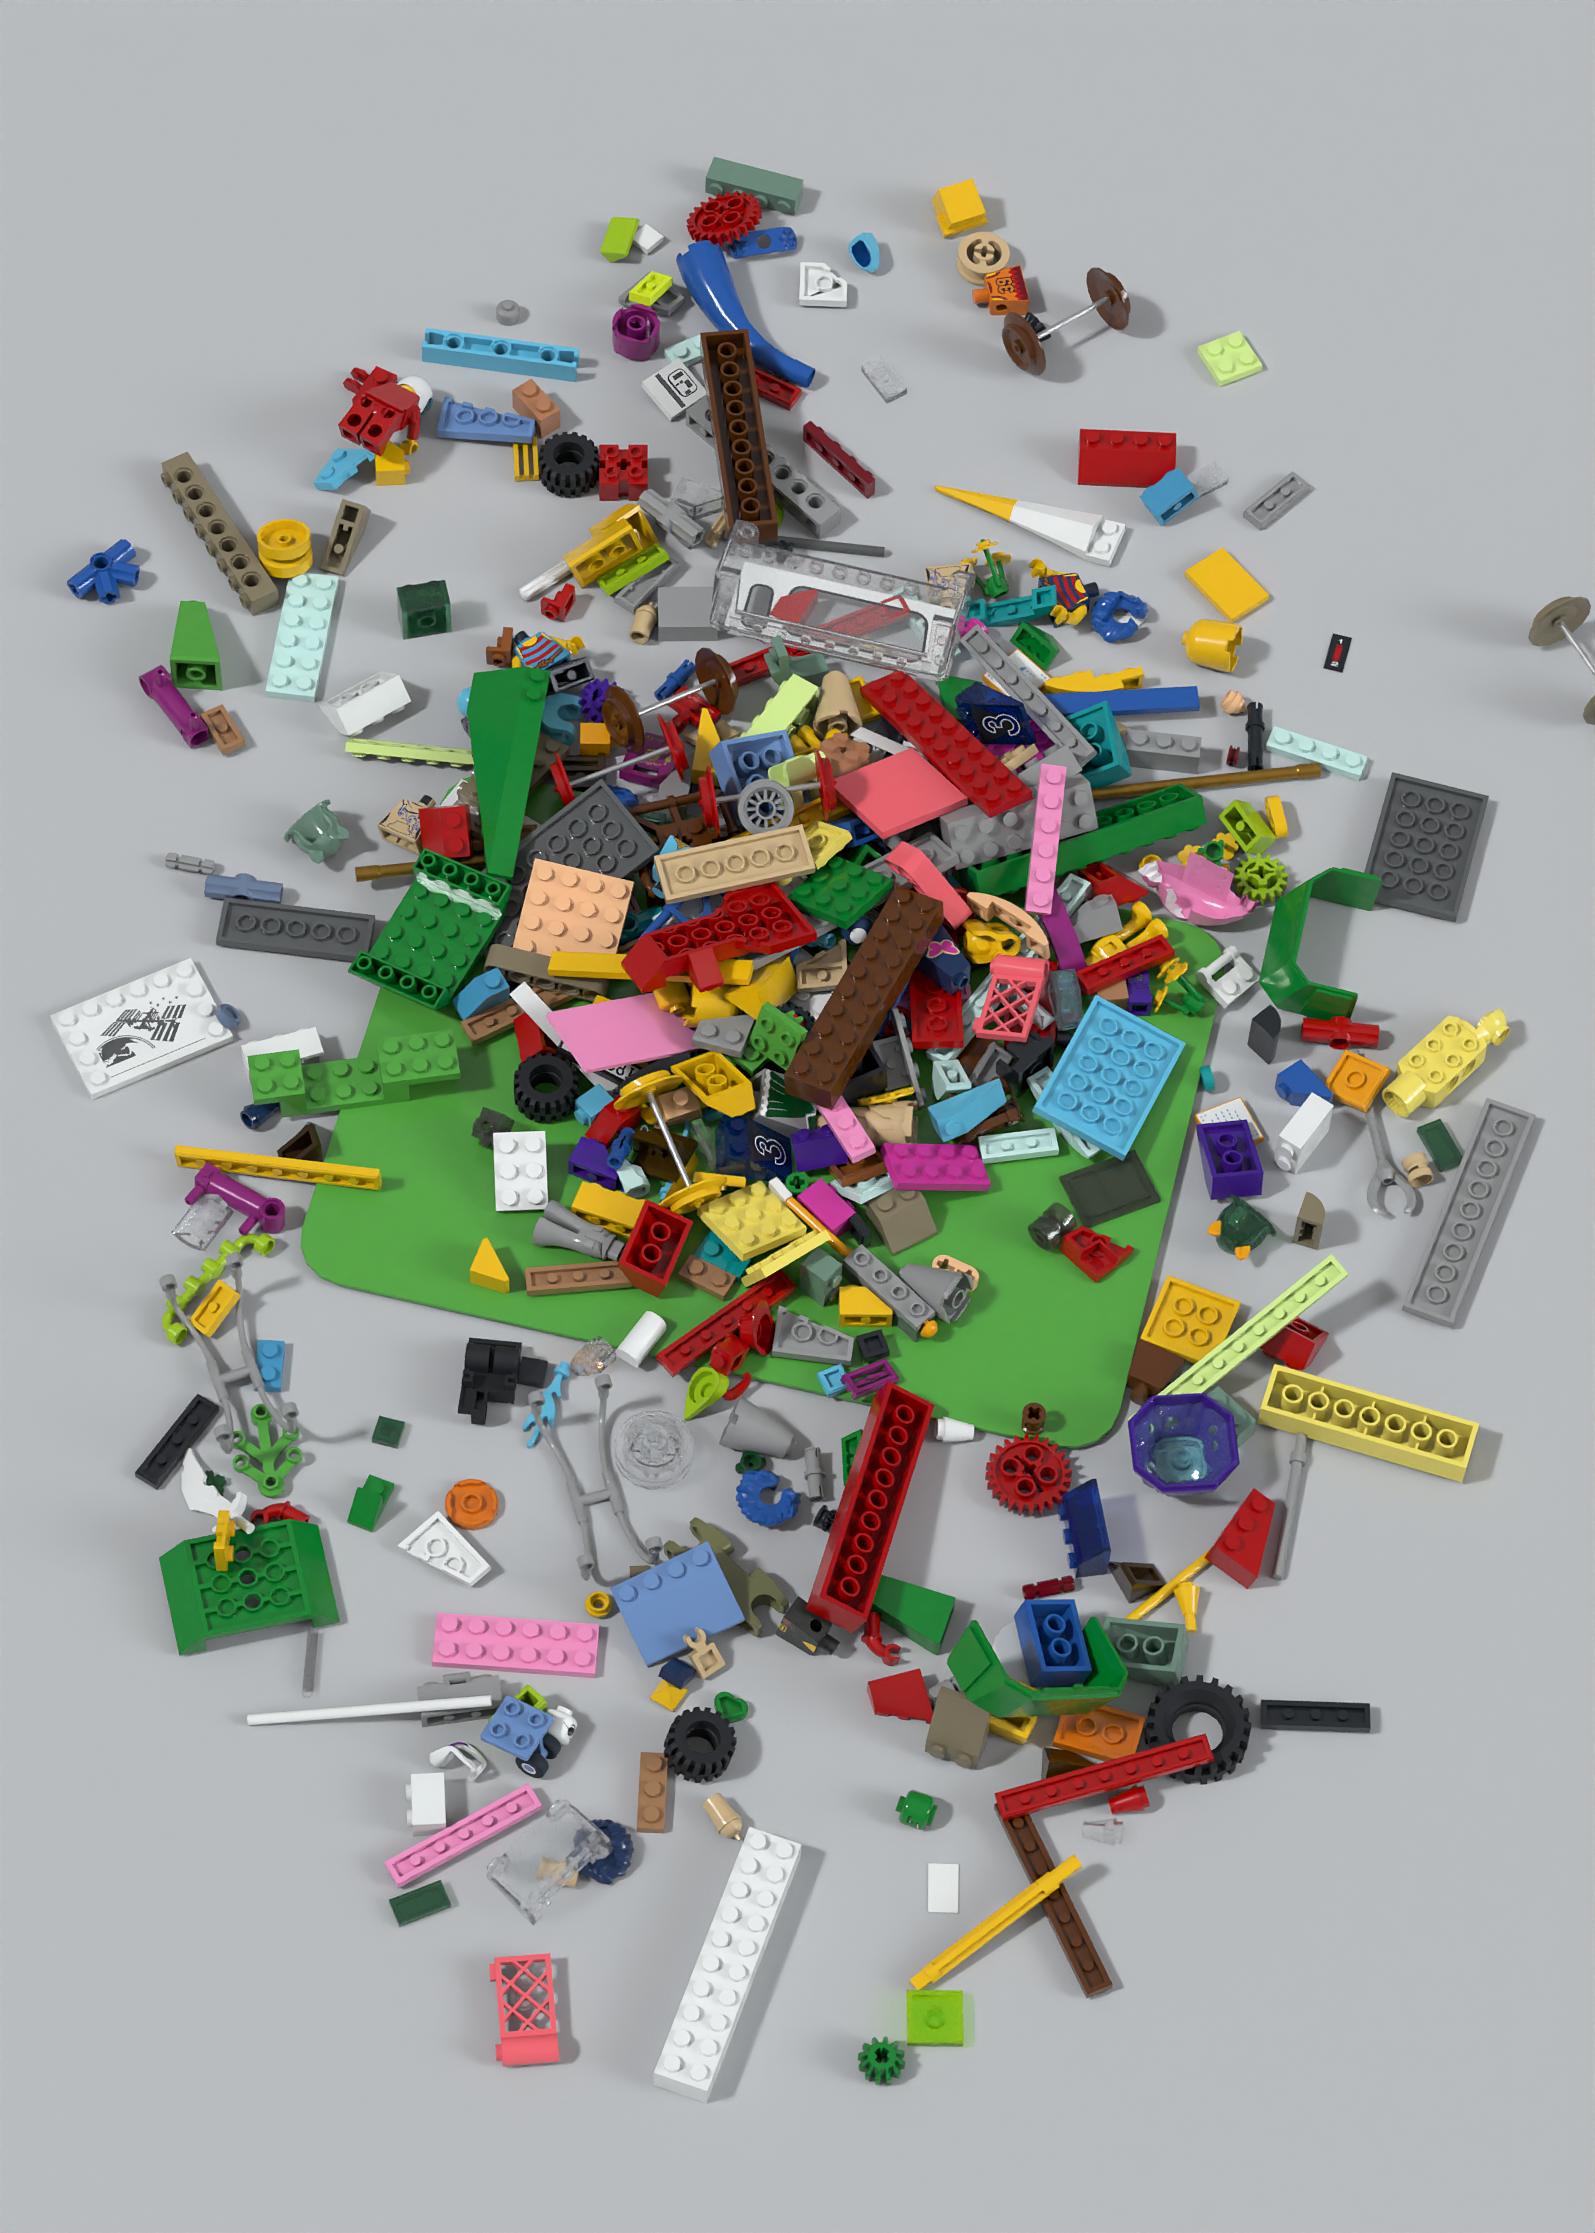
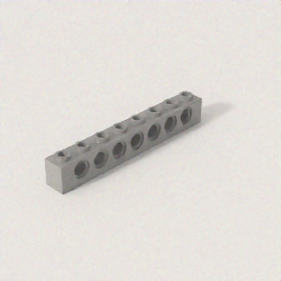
M706 395L686 410V425L715 449ZM766 443L775 502L818 539L822 538L840 524V506L836 501L830 500L825 496L818 486L811 484L802 472H797L784 457L777 455L771 446Z

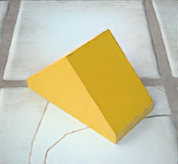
M488 1238L482 1240L470 1268V1283L506 1294L510 1292L509 1278Z

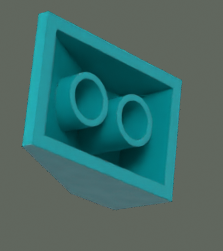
M1107 701L1065 717L1098 753L1079 772L1090 782L1091 788L1105 787L1132 776L1128 754Z

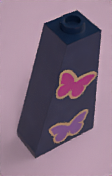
M941 924L916 968L952 995L958 990L964 989L970 983V964Z

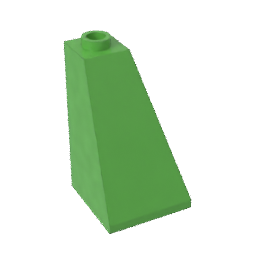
M196 600L180 601L170 653L172 683L176 688L222 691L220 657L205 602H198Z

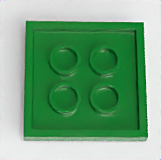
M834 855L827 861L826 865L816 870L815 873L809 876L787 897L798 910L847 930L894 888V881L892 878Z

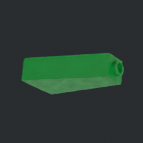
M881 1575L870 1612L881 1614L880 1621L932 1654L938 1655L954 1612L956 1597Z

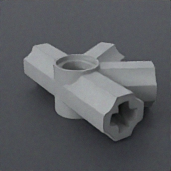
M651 488L645 490L640 495L637 505H640L641 509L655 518V524L659 528L672 534L686 548L689 546L693 547L702 541L706 532L705 529L689 518L687 513L676 503L668 502Z

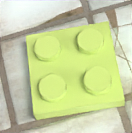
M1240 331L1198 346V355L1219 387L1262 370L1261 362Z

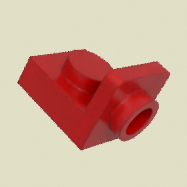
M566 583L562 591L556 593L554 600L542 597L540 601L541 614L551 620L564 622L576 601L575 586Z

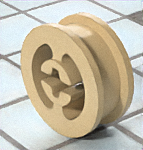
M990 232L972 233L966 236L959 245L957 270L960 276L967 282L977 286H984V276L986 274L1008 268L1010 250L1007 243L996 234ZM972 253H974L973 262L970 261L968 258V256ZM994 256L998 259L996 264H993Z

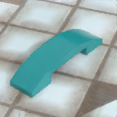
M1056 585L1032 589V595L988 604L984 598L972 600L966 610H961V623L963 626H966L970 618H976L986 627H1000L1039 618L1051 612L1057 605Z

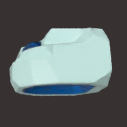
M625 1159L622 1167L616 1170L618 1188L629 1197L635 1199L642 1198L650 1191L648 1179L640 1166L633 1165L631 1161Z

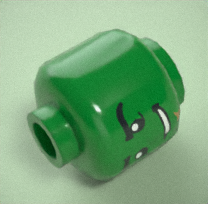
M910 1790L906 1797L900 1796L895 1811L900 1812V1823L923 1830L926 1826L931 1827L938 1806L934 1805L935 1801L932 1796L916 1790Z

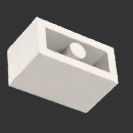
M444 1772L411 1774V1784H406V1801H412V1810H407V1826H413V1836L434 1835L446 1828Z

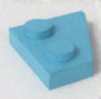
M337 449L326 466L321 469L313 484L318 490H336L348 478L358 472L356 468L358 464L363 460L372 461L375 455L367 449Z

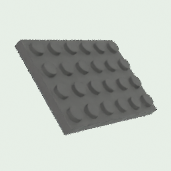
M1392 772L1364 873L1375 875L1382 880L1375 902L1456 922L1489 796Z

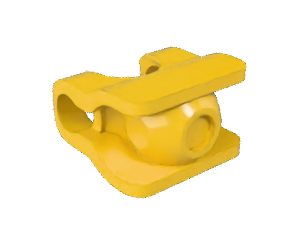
M966 919L962 923V926L967 930L963 936L964 947L962 948V954L972 963H989L992 959L996 958L997 954L1015 956L1021 949L1020 938L1013 932H1010L1002 923H984L977 919ZM1010 939H1013V947L1009 950H1004L1002 947H1005Z

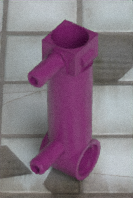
M162 665L139 676V682L145 694L155 700L190 748L209 739L208 727L174 686L169 673Z
M208 1162L195 1176V1187L185 1197L186 1204L193 1205L202 1194L207 1197L210 1195L247 1216L248 1218L238 1229L239 1233L243 1236H246L257 1222L261 1229L269 1234L278 1233L285 1226V1205L280 1199L266 1198L223 1174L219 1168Z

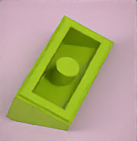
M611 218L600 249V253L610 263L628 256L640 221L638 218Z

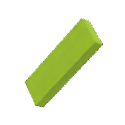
M657 542L598 577L596 582L601 590L609 596L670 558L668 553Z

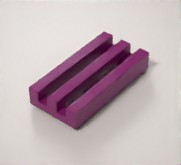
M884 1358L842 1375L840 1381L842 1384L847 1385L846 1390L848 1393L852 1392L851 1397L853 1400H857L879 1391L888 1381L897 1384L899 1377L887 1359ZM883 1368L886 1369V1370H884V1371H882V1372H879V1373H877V1374H871V1375L867 1376L866 1378H864V1379H862V1380H859V1381H857V1382H853V1380H855V1379H858V1378H860V1377H863V1376H865V1375H868V1374L873 1373V1372H875V1371H878V1370H880V1369H883Z

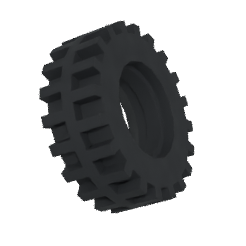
M1197 1675L1196 1681L1190 1682L1188 1677L1184 1676L1181 1677L1179 1684L1175 1685L1171 1681L1167 1684L1164 1692L1159 1690L1156 1694L1154 1703L1151 1702L1145 1726V1744H1149V1749L1176 1742L1173 1737L1172 1726L1176 1719L1186 1712L1199 1711L1209 1714L1218 1721L1223 1734L1222 1741L1215 1749L1211 1750L1214 1762L1170 1774L1169 1777L1175 1779L1177 1775L1184 1776V1783L1191 1784L1192 1778L1200 1779V1785L1207 1784L1208 1778L1214 1777L1216 1782L1222 1780L1225 1772L1231 1774L1235 1771L1236 1764H1241L1247 1750L1251 1731V1722L1248 1720L1250 1712L1248 1708H1243V1698L1241 1695L1236 1697L1232 1695L1233 1687L1229 1684L1222 1688L1218 1686L1219 1679L1214 1677L1211 1683L1203 1682V1675Z

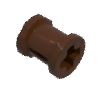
M1029 1403L1023 1408L1021 1429L1024 1433L1036 1436V1434L1039 1435L1044 1430L1046 1410L1041 1404Z

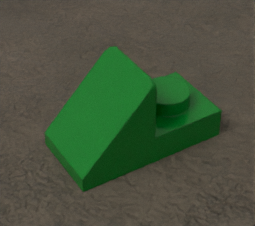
M369 1474L363 1488L358 1487L347 1523L372 1532L394 1490V1483Z

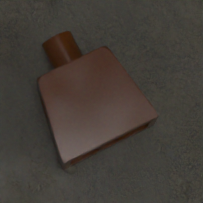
M1140 1338L1127 1376L1126 1386L1133 1389L1130 1400L1137 1405H1143L1147 1397L1151 1398L1158 1395L1181 1376L1185 1359Z

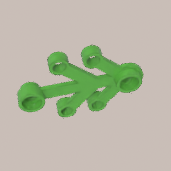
M257 1404L251 1409L250 1415L251 1422L258 1427L261 1449L248 1442L245 1434L241 1431H234V1439L238 1437L242 1441L239 1443L234 1442L233 1448L242 1450L263 1464L264 1473L251 1466L248 1457L243 1454L234 1457L233 1468L236 1472L244 1473L258 1483V1490L263 1496L275 1498L284 1490L285 1484L283 1479L295 1465L302 1462V1451L297 1447H291L286 1452V1460L276 1471L274 1470V1462L291 1442L298 1439L299 1429L296 1427L295 1434L293 1435L286 1434L287 1431L283 1429V1435L271 1448L268 1425L272 1421V1416L264 1404ZM259 1411L266 1412L264 1415L261 1416L256 1414ZM298 1454L299 1457L296 1459L290 1458V1455ZM239 1461L246 1463L243 1466L236 1465ZM275 1482V1485L268 1486L266 1483Z

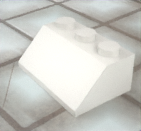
M380 671L321 703L319 707L340 734L353 737L362 733L365 726L382 722L384 720L383 716L402 711L405 708L404 705L411 702V699L398 674Z

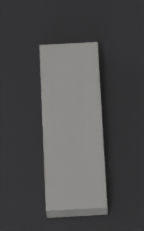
M1292 471L1243 512V517L1261 531L1310 490V485Z

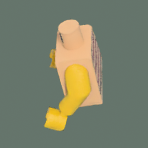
M687 1086L659 1095L655 1099L668 1129L683 1125L686 1121L692 1122L703 1118L701 1108L708 1106ZM647 1104L638 1106L641 1109V1117L648 1124L654 1125V1128L661 1129L651 1105L650 1107Z

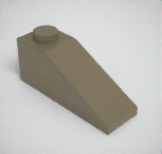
M342 499L320 569L344 576L364 534L371 512L369 508Z

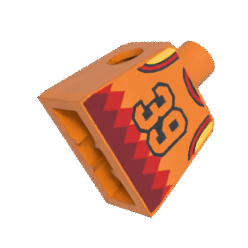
M1017 265L986 274L984 276L983 289L972 290L973 303L987 302L991 315H1007L1010 312L1026 315L1029 312L1030 299L1021 266Z

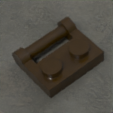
M598 753V755H568L561 761L563 765H598L563 766L569 782L605 769V753ZM605 776L572 787L571 789L585 792L600 779L605 782Z

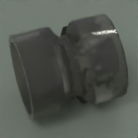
M1054 1202L1042 1213V1216H1039L1028 1226V1233L1040 1248L1051 1251L1062 1241L1061 1237L1077 1227V1222L1073 1214L1065 1206Z

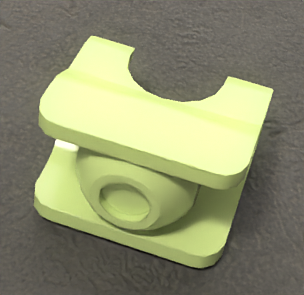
M819 751L821 757L826 758L824 753ZM814 752L808 755L792 757L785 760V762L770 767L768 769L769 779L782 784L784 787L817 782ZM819 788L809 790L814 799L820 798ZM802 791L789 793L793 800L794 810L802 807L804 803Z

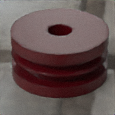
M1230 745L1226 765L1233 763V766L1236 767L1240 747L1235 749V747L1233 748Z

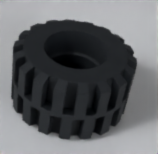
M562 432V435L554 434L552 439H546L545 445H541L539 453V478L542 485L547 486V490L550 493L555 491V495L561 496L563 494L565 498H571V495L581 496L582 492L588 493L590 487L594 488L599 478V454L597 446H594V442L591 439L587 440V436L583 434L578 436V432H572V434ZM565 462H573L578 465L574 467H564L560 464Z
M549 1052L545 1056L537 1053L535 1058L529 1056L526 1058V1063L521 1062L519 1064L518 1070L514 1074L515 1105H518L520 1113L525 1112L527 1119L530 1120L533 1117L534 1122L540 1123L541 1120H545V1124H549L551 1120L555 1119L558 1122L562 1120V1116L568 1117L570 1109H575V1100L578 1098V1076L575 1067H571V1062L568 1059L563 1061V1056L557 1054L554 1057ZM541 1083H552L559 1087L551 1093H540L533 1089Z
M694 1707L692 1712L689 1709L684 1710L682 1715H678L674 1719L664 1741V1757L669 1758L667 1761L669 1768L674 1767V1773L677 1776L680 1774L684 1775V1780L686 1781L693 1778L695 1783H701L702 1779H705L707 1783L712 1781L713 1777H720L723 1771H726L736 1749L737 1737H733L735 1734L734 1727H728L730 1721L727 1717L722 1719V1713L716 1711L714 1714L710 1712L711 1708L705 1707L704 1711H701L700 1707ZM689 1737L704 1738L712 1745L714 1751L699 1753L688 1745L686 1739Z

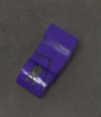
M1147 969L1126 979L1129 996L1127 1012L1135 1016H1150L1152 996L1150 994L1149 973ZM1132 1005H1145L1142 1009L1132 1007Z

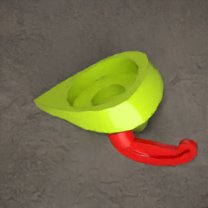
M710 1367L699 1368L693 1374L688 1386L684 1420L688 1421L720 1398L732 1401L740 1397L751 1382V1374L745 1372L743 1374L744 1380L731 1390H728L729 1379L727 1376Z

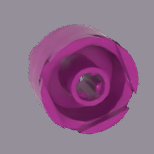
M632 304L630 308L624 310L621 308L615 313L612 320V343L615 353L628 359L643 362L647 361L656 352L660 344V321L653 309L642 304Z

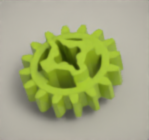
M1257 853L1254 859L1251 855H1247L1246 862L1240 860L1239 866L1235 867L1233 884L1236 885V893L1243 892L1242 897L1246 894L1251 898V901L1260 900L1261 905H1264L1267 899L1269 902L1274 903L1275 896L1281 898L1283 891H1286L1288 874L1285 873V865L1278 866V858L1271 861L1270 854H1267L1265 858H1261V854Z

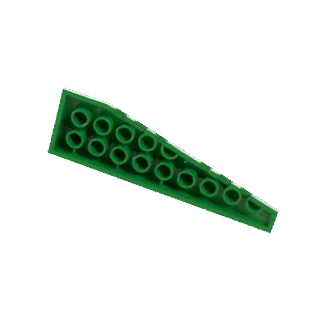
M524 666L476 672L473 675L466 715L469 723L468 731L474 762L473 770L477 801H479L482 839H484L487 875L507 880L513 879L550 671Z

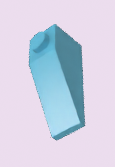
M998 1078L927 1108L935 1131L941 1140L946 1142L968 1133L1007 1101L1001 1081Z

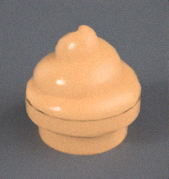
M1229 690L1220 703V706L1224 708V712L1227 714L1246 712V705L1244 704L1242 694L1239 691Z

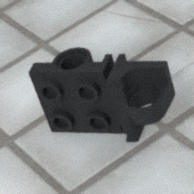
M469 1337V1342L466 1345L458 1414L471 1415V1424L485 1425L487 1402L514 1404L522 1342Z

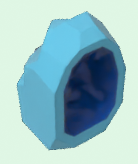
M863 232L849 243V253L858 267L866 272L873 273L879 266V244L872 233Z

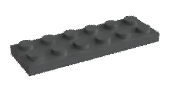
M225 897L216 945L354 961L360 950L366 953L370 952L375 915Z

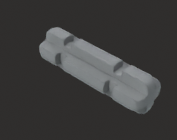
M171 852L167 854L165 859V866L169 868H176L177 866L180 870L196 873L202 871V874L207 875L213 874L215 870V862L213 860L205 859V861H202V858L187 855L179 857L178 854Z

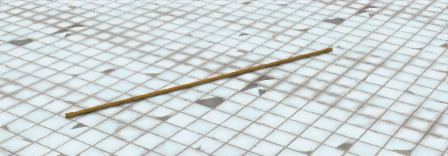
M1319 762L1289 767L1091 788L1093 800L1146 795L1178 783H1182L1193 790L1294 778L1305 779L1320 777L1321 767ZM720 828V832L727 830V828ZM714 829L708 830L709 834L715 833ZM649 836L653 840V842L656 845H658L656 837ZM683 841L687 845L690 844V842ZM484 854L450 858L470 868L486 867ZM415 862L355 867L356 881H372L387 877L415 875L412 870Z

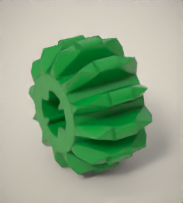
M885 2036L882 2042H879L874 2037L872 2038V2045L868 2043L862 2045L863 2052L858 2053V2060L861 2062L858 2069L860 2072H866V2081L874 2077L876 2085L880 2084L881 2079H884L889 2085L892 2080L891 2076L897 2079L901 2076L900 2070L905 2068V2061L902 2060L905 2053L903 2050H897V2041L888 2044V2037ZM879 2058V2060L881 2061V2058L886 2059V2063H884L883 2060L882 2063H878L877 2059Z

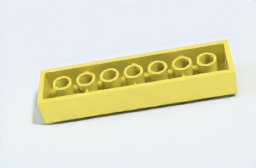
M1277 1364L1273 1366L1257 1422L1258 1424L1296 1435L1304 1433L1307 1435V1438L1461 1483L1464 1479L1479 1427L1477 1422Z

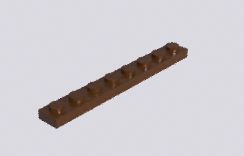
M997 1803L994 1804V1810L1030 1884L1047 1872L1054 1870L1055 1866L1030 1815L1027 1814L1002 1822ZM1061 1883L1060 1887L1043 1899L1040 1904L1087 1999L1112 1989L1113 1984L1064 1884Z

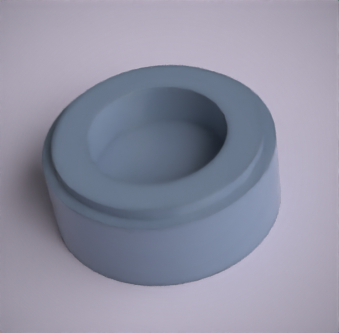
M222 1004L215 1012L218 1021L226 1028L234 1029L241 1022L240 1013L229 1004Z

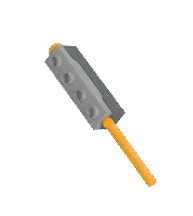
M790 1197L786 1201V1205L813 1230L816 1229L818 1233L827 1230L831 1239L826 1242L844 1258L842 1276L852 1285L867 1287L893 1310L892 1322L914 1342L918 1341L921 1337L931 1338L937 1333L938 1325L935 1321V1310L862 1244L854 1251L849 1249L796 1199Z

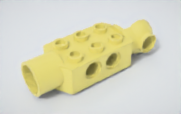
M1499 1008L1492 1013L1485 1014L1476 1028L1465 1020L1448 1015L1397 1063L1395 1080L1382 1091L1383 1100L1390 1110L1398 1116L1406 1118L1418 1106L1434 1109L1484 1062L1487 1045L1493 1043L1495 1046H1498L1508 1036L1510 1027L1507 1026L1504 1011Z

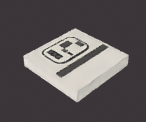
M679 358L641 383V387L670 421L706 396V389Z

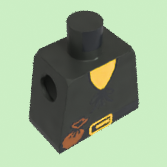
M798 1596L784 1615L775 1634L809 1655H813L819 1647L832 1656L840 1644V1641L828 1634L832 1623L806 1610L807 1602Z

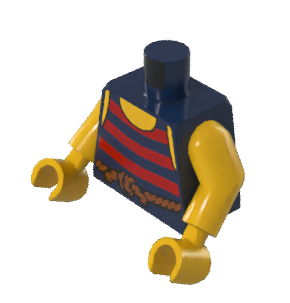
M1039 558L1033 559L1028 565L1029 568H1033L1030 572L1033 578L1040 577L1038 588L1056 585L1057 605L1051 612L1047 613L1054 628L1064 624L1077 625L1089 612L1090 598L1099 596L1096 582L1083 585L1077 573L1051 570L1045 567L1044 562Z

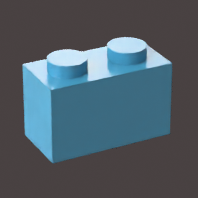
M1177 467L1167 472L1158 483L1146 488L1139 497L1162 526L1200 496L1195 487Z

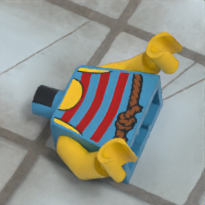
M520 631L513 639L517 646L514 648V657L511 661L512 668L527 666L543 670L550 669L570 661V653L577 655L579 648H585L584 642L580 636L563 640L548 636L544 632H538L534 636L529 637L525 631Z

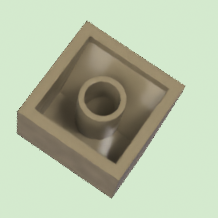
M893 1188L867 1201L866 1218L892 1256L937 1234V1229L926 1200L919 1190H895Z

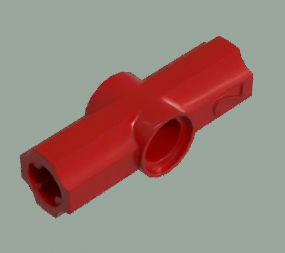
M1336 1016L1330 1020L1303 1018L1300 1039L1301 1041L1328 1043L1331 1048L1337 1050L1347 1049L1350 1046L1377 1048L1380 1027L1379 1025L1352 1023L1349 1018L1344 1016Z

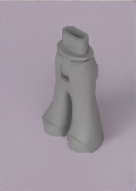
M551 1200L544 1210V1218H539L532 1237V1243L539 1247H565L591 1257L602 1258L603 1260L610 1258L618 1261L626 1246V1243L617 1240V1236L611 1234L604 1227L580 1218L555 1200Z

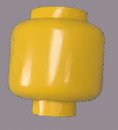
M666 981L665 987L653 991L659 1009L665 1012L670 1011L672 1015L684 1011V1006L690 1001V995L685 982Z

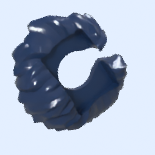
M595 1819L584 1821L574 1830L571 1837L573 1847L584 1849L590 1843L597 1840L605 1842L609 1847V1853L603 1859L597 1860L587 1857L586 1853L580 1855L576 1860L580 1875L592 1878L598 1883L610 1885L613 1879L626 1874L627 1868L631 1865L629 1861L634 1851L631 1835L626 1832V1828L609 1819Z

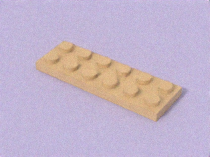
M803 824L654 856V863L666 905L815 873V865Z

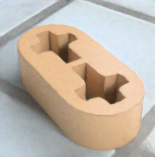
M939 1255L933 1260L932 1267L939 1268L947 1265L948 1269L945 1270L970 1275L973 1279V1290L968 1289V1292H972L977 1288L979 1273L974 1267L947 1255Z

